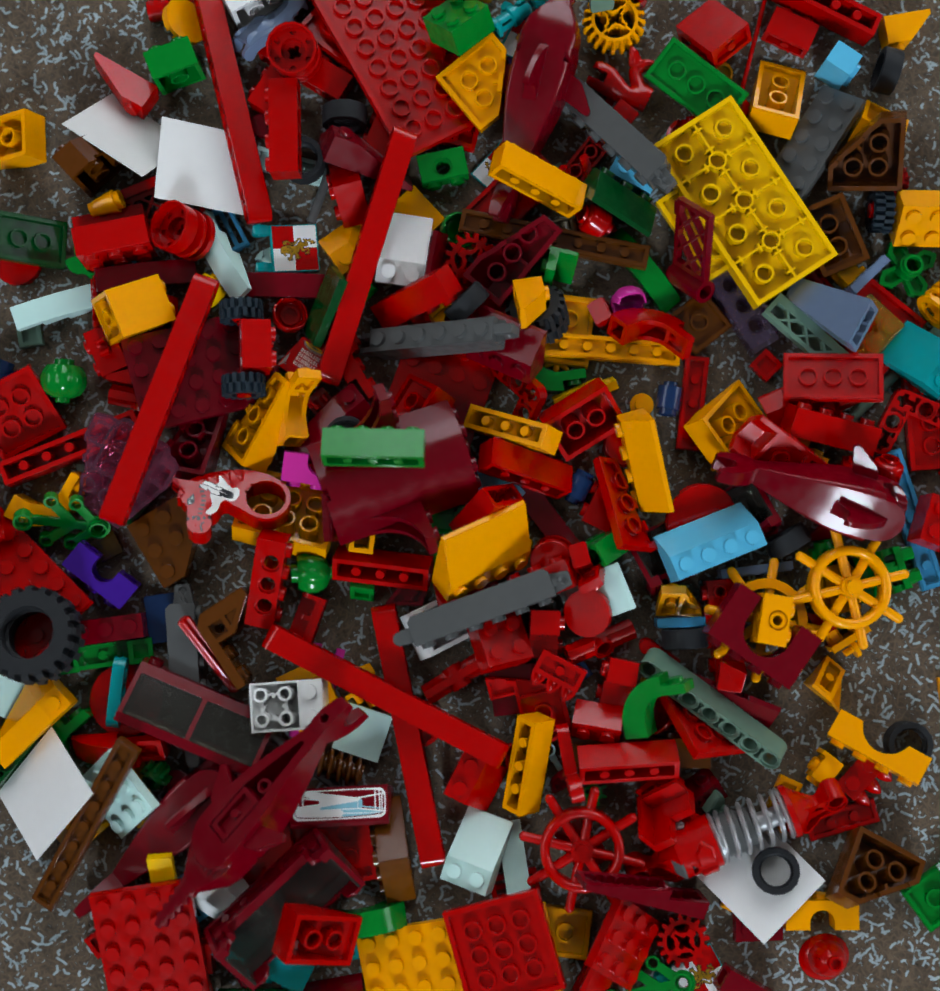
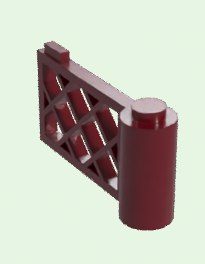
M681 196L674 203L676 222L673 264L668 267L666 278L673 286L697 302L705 303L712 297L715 290L714 283L709 280L715 215L686 197ZM685 208H687L688 213L691 217L690 219H688L685 213ZM699 217L705 219V229ZM692 222L697 230V235H695L693 228L690 224ZM684 229H685L686 234H687V236H688V238H689L688 241L686 240V238H685V236H684ZM698 238L701 239V242L703 244V251L697 240ZM690 244L692 245L694 252L696 254L695 257L693 256L692 251L689 247ZM682 250L685 254L687 262L682 259ZM696 260L699 261V263H700V265H701V267H702V268H701V271H700V269H699V267H698V265H697V263H696Z

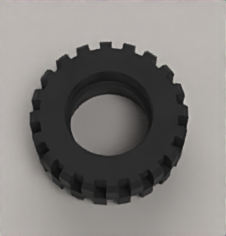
M26 586L25 590L18 587L11 591L12 595H2L0 597V675L26 685H33L34 683L43 685L48 684L49 679L56 681L62 678L60 673L63 671L68 673L73 668L71 662L79 660L81 654L77 652L79 647H84L85 640L81 638V634L86 633L85 625L80 623L83 618L80 612L75 610L76 606L57 592L42 586L40 588ZM38 613L46 614L50 617L53 625V636L50 644L36 657L26 659L19 656L14 644L17 628L31 615Z

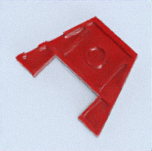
M485 677L490 701L515 695L520 715L539 712L555 719L551 743L557 740L555 725L567 723L569 732L571 731L572 726L567 705L561 699L562 686L557 691L547 694L546 681L532 686L531 680ZM513 742L508 743L510 748L505 756L507 768H509Z

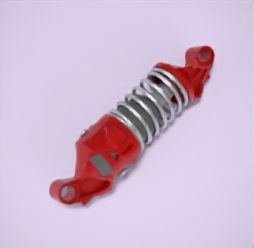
M827 778L821 781L813 795L794 791L781 784L768 791L773 804L772 807L767 808L762 795L758 793L757 798L762 809L759 812H756L751 799L747 797L746 803L748 808L741 807L740 803L735 802L736 810L724 806V811L721 813L713 810V816L709 813H706V815L695 813L676 823V844L659 852L655 851L652 856L643 855L640 852H630L626 855L643 858L645 866L643 868L624 864L623 866L626 874L661 877L664 881L680 882L684 878L688 879L700 874L707 876L718 872L720 866L725 865V863H730L733 856L741 859L743 852L752 855L753 846L763 851V837L770 846L774 847L776 844L775 834L780 841L786 842L787 832L793 839L810 833L821 819L842 810L847 805L848 799L835 778ZM779 825H780V828H781V833H780V831H779L778 828H777V826H779Z

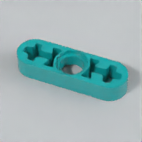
M116 656L113 661L106 727L120 728L121 726L120 722L113 719L126 693L129 658Z

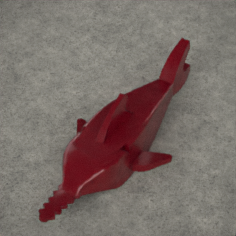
M548 0L534 10L522 26L512 63L505 67L503 91H506L503 143L507 140L537 157L559 120L566 102L584 116H589L591 112L581 82L574 77L579 61L578 52L581 44L580 29L572 6L576 2L575 0ZM500 181L493 193L488 214L493 216L494 222L507 225L516 210L520 192Z
M341 696L323 707L307 728L252 765L234 781H232L229 766L226 764L220 766L211 793L212 804L195 824L183 877L180 878L179 886L174 888V894L169 895L168 903H164L162 911L157 912L155 920L157 928L168 927L170 919L174 920L177 912H182L183 906L189 905L190 898H195L198 893L229 887L239 881L254 866L258 857L261 858L269 848L286 841V836L282 832L295 813L327 743L336 741L357 729L369 717L360 708L353 709V706Z

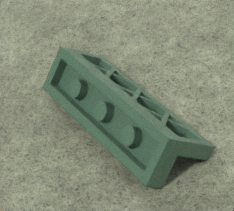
M782 293L778 294L761 314L804 353H848Z

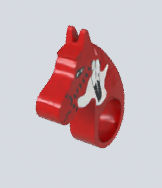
M244 469L207 473L190 480L171 479L172 489L178 494V506L182 507L183 511L187 514L188 537L195 544H206L212 538V526L219 522L223 514H229L257 530H262V528L275 530L284 525L290 516L291 495L288 487L279 479L266 473ZM269 493L278 496L284 502V505L273 514H259L248 506L247 501L251 496L255 497L259 494Z

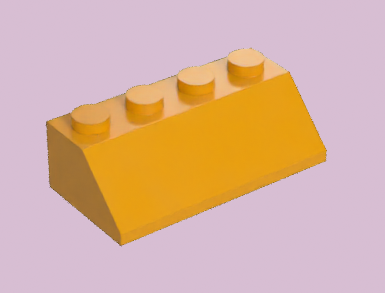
M644 408L616 415L617 423L614 424L617 438L621 437L622 442L619 452L622 460H626L627 469H624L626 481L631 483L632 491H629V495L636 500L640 512H674L655 419Z

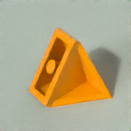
M827 655L803 684L837 713L840 712L842 678L846 670Z

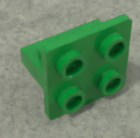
M551 246L529 275L542 276L543 283L550 284V287L553 280L571 284L579 253L570 249Z

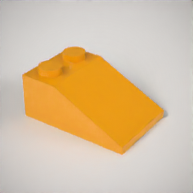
M763 60L760 61L747 116L756 132L788 140L791 139L800 116L806 71Z
M25 108L1 115L0 170L29 168L46 163L45 117Z
M736 380L695 413L683 427L711 465L717 452H729L728 448L733 434L750 416L760 415L763 412L741 381Z

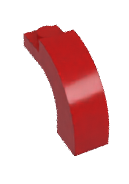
M628 308L611 313L606 332L622 346L637 340H649L659 343L682 360L690 357L695 337L683 329L685 322L668 313L648 308Z

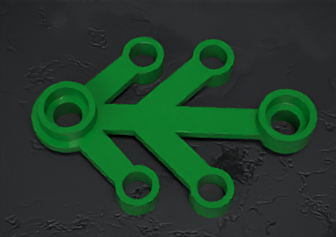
M52 491L45 493L43 504L47 508H51L59 517L35 515L28 509L22 508L14 513L12 520L13 526L20 531L29 530L33 524L58 527L51 532H41L39 544L43 547H50L54 541L65 535L63 544L69 550H73L84 539L87 540L90 537L95 539L104 538L111 530V523L100 519L99 516H95L84 505V498L81 495L74 494L69 498V508L77 511L84 520L76 519L59 502V495ZM52 498L55 501H48L47 499ZM78 501L80 504H74L73 502ZM74 529L82 530L78 534L69 533Z
M650 955L646 959V967L651 971L657 970L668 978L669 981L659 982L640 969L637 980L646 986L634 988L631 991H694L696 980L691 972L687 970L676 972L663 964L657 955ZM651 958L657 960V967L650 966L649 960ZM680 978L687 979V987H682L680 985ZM611 988V989H608L607 991H618V990H617V989H614V988Z

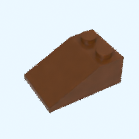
M843 192L807 207L838 253L836 257L819 267L824 278L870 259Z

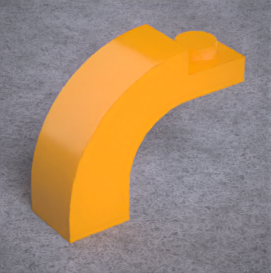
M308 367L297 368L295 372H287L285 375L290 385L277 446L300 447L309 437L306 420L308 399L311 392L321 381L322 376L321 370H312Z
M79 471L70 473L58 494L59 502L72 515L76 511L69 508V498L74 494L80 495L86 486L84 482L86 475ZM24 493L14 494L3 516L13 520L14 513L19 509L25 508L35 515L59 517L51 508H47L43 503L34 500ZM78 501L73 502L74 504H80Z

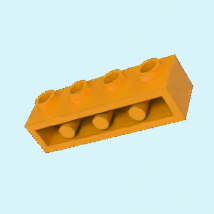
M507 140L494 151L488 172L490 177L567 218L572 217L582 209L587 184Z
M539 712L517 715L502 808L519 817L540 811L555 719Z

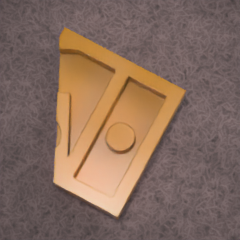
M669 583L661 585L655 613L656 616L702 617V606L686 585Z

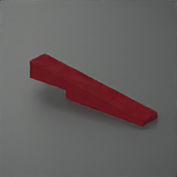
M521 487L526 492L522 497L526 501L527 515L544 537L559 535L568 539L572 544L579 543V540L543 494Z
M576 870L574 875L586 891L704 920L710 902L699 889L669 887L661 877Z

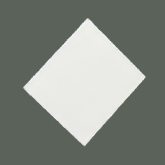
M113 93L62 123V125L80 137L83 136V139L141 177L157 167L161 125L148 116L144 120L138 116H131L125 111Z
M162 116L154 198L177 200L183 204L244 215L224 130Z
M52 726L0 789L2 802L36 860L42 856L93 795L92 790Z
M776 834V844L774 847L788 850L795 856L800 867L799 881L792 891L784 895H771L762 891L756 885L752 877V864L754 858L761 852L756 846H753L752 855L743 852L741 859L735 856L731 857L730 863L720 866L718 872L707 876L703 874L697 876L763 944L825 882L787 842L780 841ZM763 837V839H764V850L767 849V848H769V847H773V846H770V845L767 843V841L765 840V838ZM771 856L762 863L761 875L768 884L781 886L788 881L791 872L786 860L779 856Z

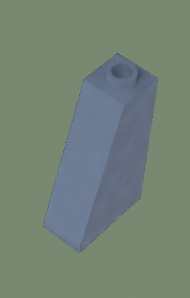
M803 278L787 288L785 296L821 329L853 352H857L879 311L872 299Z

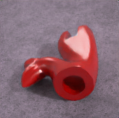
M630 46L628 75L631 86L625 82L612 65L603 61H596L593 68L607 76L604 82L588 76L586 80L587 85L610 100L618 102L620 99H623L633 109L643 112L654 88L643 79L642 74L648 71L654 61L641 59L638 50Z

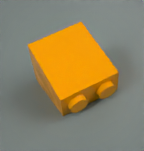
M158 274L104 290L91 300L109 346L119 343L120 340L146 333L176 320L175 307L169 302L166 294V285Z

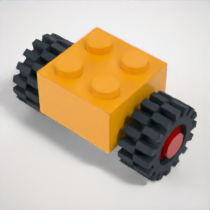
M902 190L897 192L896 198L894 191H869L867 203L865 204V227L867 232L888 233L893 247H940V190Z

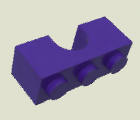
M85 539L80 541L61 564L66 568L64 571L72 578L77 579L78 577L85 583L84 587L94 594L99 593L104 597L103 601L113 609L117 607L120 610L140 587L141 583L123 569L112 579L101 577L97 572L96 565L103 553Z

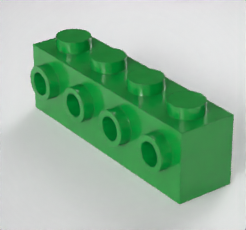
M338 425L331 426L330 428L323 427L320 456L323 466L425 468V429L417 427L394 429L390 426H384L380 429L368 428L366 426L344 428Z

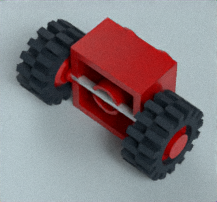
M251 297L225 298L219 302L220 323L239 327V373L232 372V374L226 373V375L223 374L221 376L222 397L233 400L263 398L266 396V378H269L270 372L274 371L277 363L276 351H272L274 341H276V328L271 327V319H264L263 302L261 299H251Z

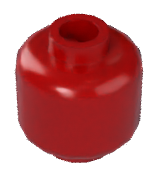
M596 203L589 206L585 205L577 216L579 229L592 236H607L614 226V223H612V213Z
M882 454L873 459L878 469V475L890 478L898 484L900 483L904 466L898 457L891 454Z

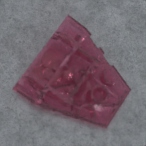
M97 412L93 415L84 436V440L87 441L86 452L82 455L85 468L84 472L80 475L78 495L84 498V505L99 516L135 422L129 418L118 420L112 415ZM160 439L128 520L161 492L166 490L179 470L176 459L171 456L170 446ZM109 522L111 525H113V526L116 527L117 529H118L119 527H121L120 525H117V524H114V523H112V522Z

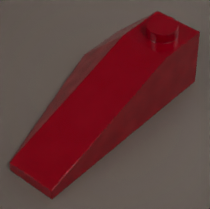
M542 215L506 240L504 239L498 245L479 255L463 276L472 284L478 281L490 294L489 298L498 306L503 307L513 294L512 280L527 278L563 230L548 217Z
M229 413L180 425V430L174 438L169 439L165 444L157 465L158 468L184 480L215 472Z
M695 674L768 729L781 711L780 707L748 694L718 690L715 681Z

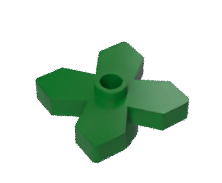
M890 242L885 255L891 260L890 263L893 267L880 272L877 282L887 290H891L902 282L907 296L918 299L921 295L925 294L928 287L921 273L934 266L937 254L924 249L917 254H909L907 247H893L892 242Z

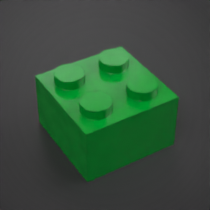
M446 0L439 6L434 7L430 13L423 17L431 42L459 57L496 30L488 5L478 0Z
M188 36L175 37L167 44L154 45L148 51L143 52L152 79L162 95L206 79L198 55Z

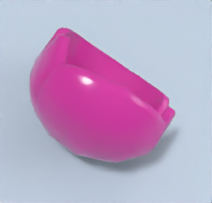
M632 285L616 290L610 300L613 313L628 308H643L644 303L647 304L643 290Z

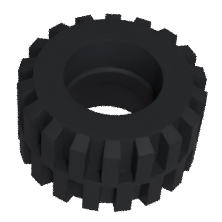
M545 283L544 285L549 287L550 300H546V311L532 322L531 325L546 330V344H553L555 339L562 338V333L567 332L570 320L563 293L558 291L556 286L550 287V284ZM512 294L509 297L510 301L506 303L505 313L518 319Z

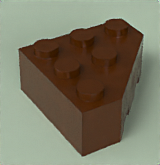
M881 111L839 150L829 162L827 191H902L907 111Z
M84 136L60 145L52 158L92 198L126 166L83 139L82 137Z
M177 496L127 526L163 588H171L191 575L192 564L198 544L193 543L188 537L187 514L183 511L182 507L178 506Z
M393 796L389 824L374 825L375 830L370 831L372 846H374V852H372L374 867H376L381 895H386L387 904L416 899L401 796Z
M859 826L847 833L825 897L848 909L919 884L926 861L872 831Z

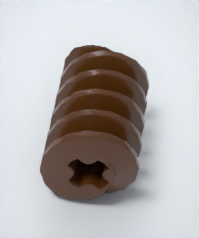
M331 748L327 754L324 749L316 767L317 776L320 777L325 771L327 780L335 774L336 783L344 777L346 786L351 780L354 781V786H359L366 763L362 765L361 757H358L353 762L352 754H349L344 759L343 751H340L335 757L334 748Z

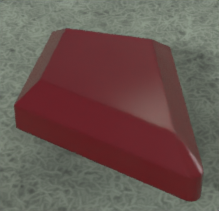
M397 588L386 604L422 606L428 591Z

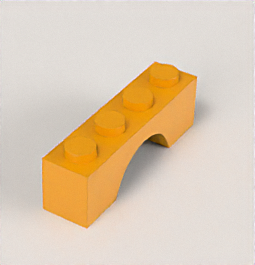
M841 709L827 734V737L831 739L829 743L841 750L846 747L853 751L851 755L862 762H865L866 759L875 764L874 768L886 775L891 772L898 776L897 781L909 788L912 785L917 787L932 758L910 746L895 754H885L875 750L869 745L864 736V721Z

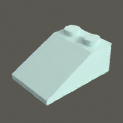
M468 806L447 854L440 879L483 896L492 893L514 822Z

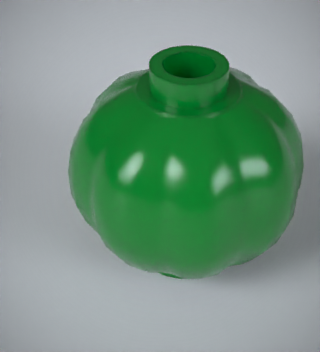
M55 359L54 364H47L40 374V384L46 394L55 398L56 403H70V399L80 396L87 387L86 373L82 367L74 365L75 360Z
M303 553L296 557V564H290L291 583H297L298 590L303 593L307 592L315 595L323 592L327 588L330 578H332V564L329 563L327 558L324 559L320 556Z

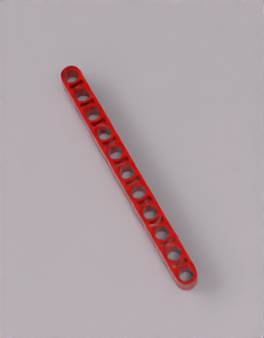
M193 0L245 221L248 225L271 222V204L222 0Z
M395 125L389 137L345 279L348 281V284L331 323L317 370H321V381L337 387L344 373L418 136L414 132Z
M195 273L191 280L99 513L100 519L123 527L128 521L217 294L220 281Z
M390 603L371 607L384 680L414 695L404 646H396L393 642V636L401 631L396 604ZM391 714L421 867L424 869L444 865L446 860L422 734L419 732L421 729Z
M272 623L261 645L278 656L495 768H500L510 748L509 744L277 624Z

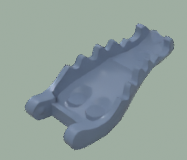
M284 0L279 7L269 14L255 17L249 24L239 29L231 39L234 52H240L245 44L242 57L247 61H253L257 52L266 46L270 32L283 22L294 21V16L298 15L301 8L307 11V1Z

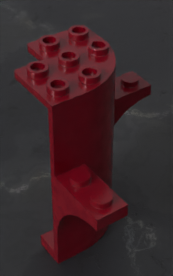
M383 383L373 385L374 396L372 405L366 416L353 428L366 426L368 428L380 429L384 426H390L394 429H406L407 427L425 429V468L323 466L320 456L321 442L307 446L340 546L375 534L399 533L419 541L427 549L429 555L437 553V542L441 538L437 527H431L433 523L431 515L468 503L477 494L478 488L482 487L478 474H475L476 471H479L477 462L474 457L470 458V448L467 441L464 440V438H467L466 429L463 423L458 424L460 422L456 408L451 409L448 400L398 416L396 409L391 407L395 405L392 392H386Z

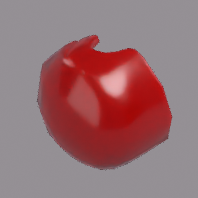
M294 297L281 298L272 309L273 323L279 330L285 333L297 332L304 327L308 320L307 308L301 300Z

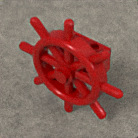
M596 786L590 788L586 806H574L562 810L552 794H547L545 801L554 816L545 826L542 835L522 831L519 834L521 841L540 845V858L544 867L528 877V885L535 886L547 877H550L558 886L568 890L564 907L567 913L574 911L578 893H591L584 890L574 876L576 870L602 872L598 865L605 860L611 861L604 871L606 873H619L622 864L637 868L645 866L643 858L624 854V842L620 832L636 822L637 815L629 813L617 822H614L606 813L596 809L600 792ZM594 820L605 827V829L592 837L591 831H593L592 824ZM611 837L614 843V852L606 850L602 844ZM550 847L564 850L566 854L553 862ZM572 862L573 870L570 878L559 870ZM606 896L609 902L612 903L614 897Z

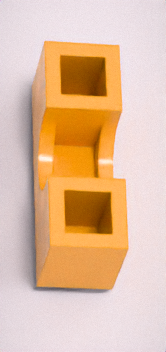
M815 891L784 923L783 928L786 931H811L810 921L812 916L816 912L823 910L828 912L829 925L834 930H860L859 905L846 909L825 897L826 892Z

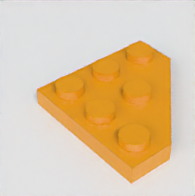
M493 32L435 76L438 83L480 133L500 119L507 49Z

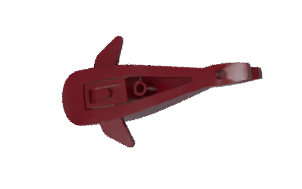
M858 443L853 446L852 468L834 464L759 461L732 452H717L711 464L712 468L718 471L715 476L716 482L734 486H747L752 483L791 509L817 523L819 526L810 533L811 541L831 539L830 530L859 541H864L865 539L886 541L895 537L905 524V512L908 502L904 490L894 480L878 475L875 462Z
M207 760L191 773L182 769L171 770L169 775L173 778L164 787V789L168 790V793L160 800V805L148 816L114 871L91 892L127 887L130 882L149 872L146 862L148 854L173 852L174 857L190 846L196 822L212 804L211 793L221 765ZM230 769L232 781H234L241 773ZM90 893L73 910L78 918H82L91 912L88 898Z

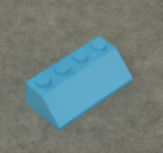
M741 502L652 537L658 547L657 550L671 583L768 545L758 521Z

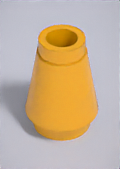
M110 189L91 203H88L87 206L92 217L122 212V209L126 208V202L120 190L113 191Z

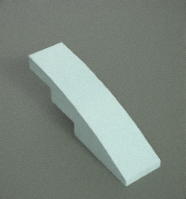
M205 210L203 213L211 217L216 231L213 245L205 255V258L229 297H245L252 288L240 253L232 251L228 236L225 232L219 230L213 212Z
M91 284L60 291L9 307L17 330L21 332L40 324L48 325L68 317L72 319L91 312Z

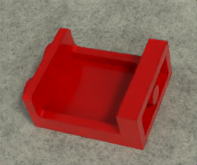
M717 0L706 1L676 25L679 41L683 44L689 41L704 52L708 57L709 63L716 69L752 41L749 23Z

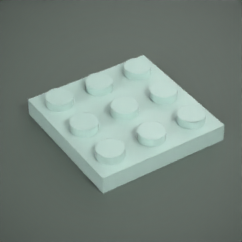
M111 749L106 751L83 775L90 788ZM131 769L105 818L112 830L122 839L160 804L133 769Z

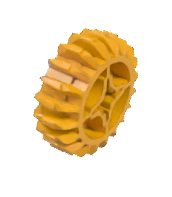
M614 0V8H617L616 10L591 13L588 3V9H585L583 13L585 18L582 19V26H585L583 34L589 35L587 37L588 43L595 41L593 45L594 50L601 46L602 54H605L606 50L610 49V53L613 56L616 49H618L622 55L625 48L629 50L633 43H639V36H643V27L646 24V21L642 19L645 13L643 10H639L640 2L633 4L634 0ZM626 13L631 19L632 29L627 26L628 23L624 20ZM596 16L600 19V22L604 25V28H603V31H602V32H600L599 29H598L597 26H596V23H595V17H596ZM618 19V23L615 22L613 25L611 24V26L609 27L610 23H613ZM612 35H618L619 37H618V38H612V37H610V36H612Z

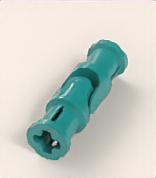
M517 0L514 6H508L505 8V12L496 18L492 17L496 29L493 33L500 39L504 36V32L513 26L518 27L534 10L548 0Z

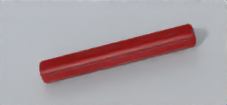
M189 615L179 619L178 626L231 693L238 692L239 690L235 688L198 631L197 624Z

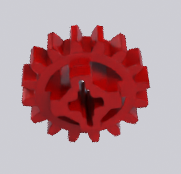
M468 232L464 233V238L456 235V243L448 242L452 247L451 250H444V253L449 255V258L443 260V262L450 264L452 272H455V277L457 280L461 277V283L464 285L468 279L463 274L472 264L465 258L466 255H472L475 260L483 251L487 252L494 247L492 244L485 245L487 238L483 236L479 240V234L474 232L472 237H470ZM465 243H474L471 245V247H462V245ZM455 254H458L459 258L457 267L455 265Z
M678 913L676 919H673L670 915L667 916L669 923L661 922L660 924L664 929L663 931L659 930L657 934L661 939L657 940L656 944L660 947L663 946L659 950L660 955L667 954L666 962L669 964L674 960L676 968L680 966V963H683L687 969L691 961L698 965L696 958L705 959L702 951L709 950L710 948L704 943V941L710 939L708 934H703L707 928L705 925L698 926L700 923L698 918H694L692 921L690 916L685 915V918H683ZM687 924L683 928H675L677 925ZM696 931L698 934V945L694 943V936L696 935ZM675 934L686 938L690 946L682 942L680 943ZM668 935L671 937L672 943L669 946L670 948H668L667 946ZM682 953H691L687 956H680Z

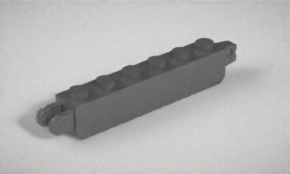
M575 76L584 88L591 111L590 115H582L567 102L562 112L565 115L570 113L573 116L572 121L580 129L585 127L588 130V136L595 143L598 141L603 143L602 148L609 156L613 157L616 155L619 158L618 163L627 172L631 169L635 173L633 175L634 178L642 186L647 184L652 189L657 187L668 194L678 183L670 173L671 165L667 161L666 155L578 76Z
M495 316L371 329V333L361 335V341L370 343L369 347L361 348L359 355L365 357L377 356L384 360H399L503 350L505 340L519 338L520 328Z
M539 569L410 616L407 622L408 628L401 630L399 633L397 632L393 636V642L399 647L414 643L415 647L422 645L424 650L437 645L436 640L445 637L446 641L460 637L459 632L468 629L471 633L484 628L482 625L484 622L492 620V623L495 624L507 619L506 614L515 612L517 616L530 611L529 606L537 603L539 607L554 602L552 598L557 596L556 593L572 585L568 571L549 574L547 571Z
M178 584L174 587L173 603L169 604L165 609L169 670L208 687L207 679H203V669H206V660L178 626L179 619L185 615H189L198 624L199 615L203 612L202 606L198 605V601L194 600L191 584ZM170 685L173 727L187 733L202 702V698ZM206 703L192 733L193 736L207 742L211 741V729L206 724V717H209L210 714L209 703ZM185 750L186 765L193 769L194 767L197 768L202 763L203 757Z

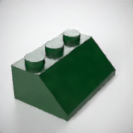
M593 167L584 181L587 184L585 196L649 238L657 207L651 204L653 199L643 192H640L639 195L632 192L634 186L623 179L620 183L613 179L615 174L605 167L601 170Z

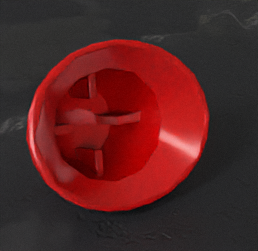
M827 933L817 934L806 940L800 948L798 956L799 965L805 974L811 978L829 980L837 977L844 971L848 964L849 951L845 942L836 935Z

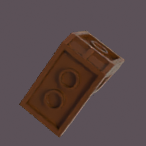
M240 587L199 615L197 624L198 631L237 690L251 683L252 679L250 677L253 674L247 664L244 663L242 665L237 658L240 654L234 644H228L227 641L243 631L249 587ZM221 624L224 626V631L220 628Z

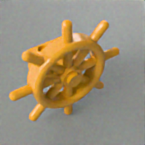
M830 530L834 548L824 552L816 560L802 551H798L795 554L796 560L809 567L810 570L806 583L807 592L791 596V598H794V605L809 602L817 616L823 620L821 627L816 633V636L822 639V642L832 626L841 629H854L859 648L865 650L868 648V640L864 627L874 623L882 615L895 623L903 621V616L888 605L892 593L891 582L907 579L909 571L903 569L888 572L882 560L875 555L882 541H870L866 549L858 546H844L842 535ZM847 556L860 559L855 568L850 565ZM837 559L838 563L828 566L833 560ZM869 566L875 576L860 580L865 569ZM877 586L876 598L863 591V589ZM861 601L871 607L862 616L860 612ZM850 611L852 619L841 618L839 614Z
M775 557L769 561L767 578L754 579L745 583L736 568L729 567L727 569V574L733 583H742L752 591L765 588L764 593H757L762 598L754 608V613H751L746 621L752 622V624L744 629L745 640L750 637L749 642L756 643L755 649L749 645L748 647L759 656L768 655L777 650L765 652L766 645L786 648V644L789 643L791 638V629L794 625L803 626L813 634H816L821 625L808 623L804 603L799 605L793 604L794 598H791V596L806 593V584L795 591L788 584L776 580L779 560ZM777 591L781 595H775L774 592ZM706 605L704 612L708 615H713L719 606ZM721 645L714 651V657L717 659L722 658L726 655L728 649ZM752 672L751 681L753 683L760 682L761 674L758 676Z

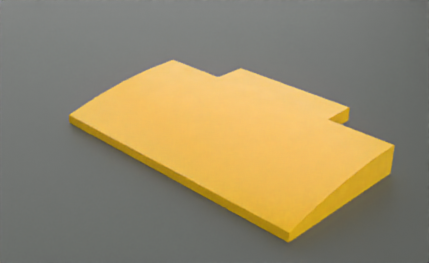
M732 95L654 144L666 155V159L671 165L670 173L678 183L672 192L656 201V207L674 234L676 222L674 203L678 197L684 196L715 215L709 280L712 281L728 270L754 310L838 255ZM685 208V213L688 219H690L691 217L688 213L687 208ZM699 217L705 229V219ZM692 222L690 224L693 228L695 235H697V230ZM684 229V236H685L686 240L688 241L689 238H688V236H687V234H686V231H685V229ZM698 238L697 240L703 251V244L701 242V239ZM690 244L689 247L692 251L693 256L695 257L696 254L694 252L692 245ZM696 260V263H697V265H698V267H699V269H700V271H701V268H702V267H701L699 261Z

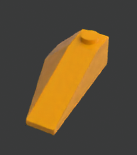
M276 371L266 383V396L259 398L254 405L249 404L246 407L245 411L247 414L241 421L236 420L222 444V447L241 466L265 473L268 466L271 465L276 453L290 382Z
M49 679L48 684L43 685L36 683L33 685L25 684L0 729V765L4 769L12 764L79 702L59 679L56 681Z

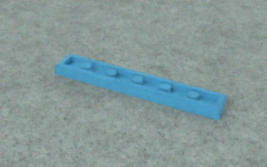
M901 448L891 450L886 454L898 457L904 466L899 485L906 494L908 504L905 512V524L901 534L905 546H911L913 549L914 558L910 559L913 568L918 567L922 580L918 581L920 591L923 592L940 586V566L935 551L906 541L918 499Z

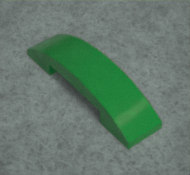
M622 228L610 237L637 243ZM650 256L648 257L645 271L625 267L649 295V300L659 311L667 313L681 301L674 287Z
M133 638L84 645V647H79L77 652L81 654L79 660L71 662L73 668L68 673L63 671L60 674L65 675L78 673L82 670L110 667L113 665L116 656L129 658V665L140 664L144 658L154 656L152 638Z

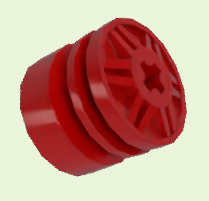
M295 21L283 22L277 25L268 35L266 55L279 75L283 78L297 77L299 82H305L316 75L322 63V51L314 35L304 24ZM300 53L301 56L293 59L292 54Z
M168 200L160 205L151 219L149 229L151 241L156 247L187 261H197L203 258L211 249L216 232L214 222L210 216L177 200Z

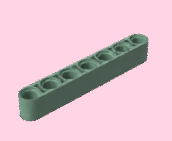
M653 647L646 652L639 667V673L644 678L648 679L663 671H668L669 677L683 675L684 679L693 678L694 688L686 694L668 696L762 766L768 769L779 767L787 750V744L783 739L663 650Z

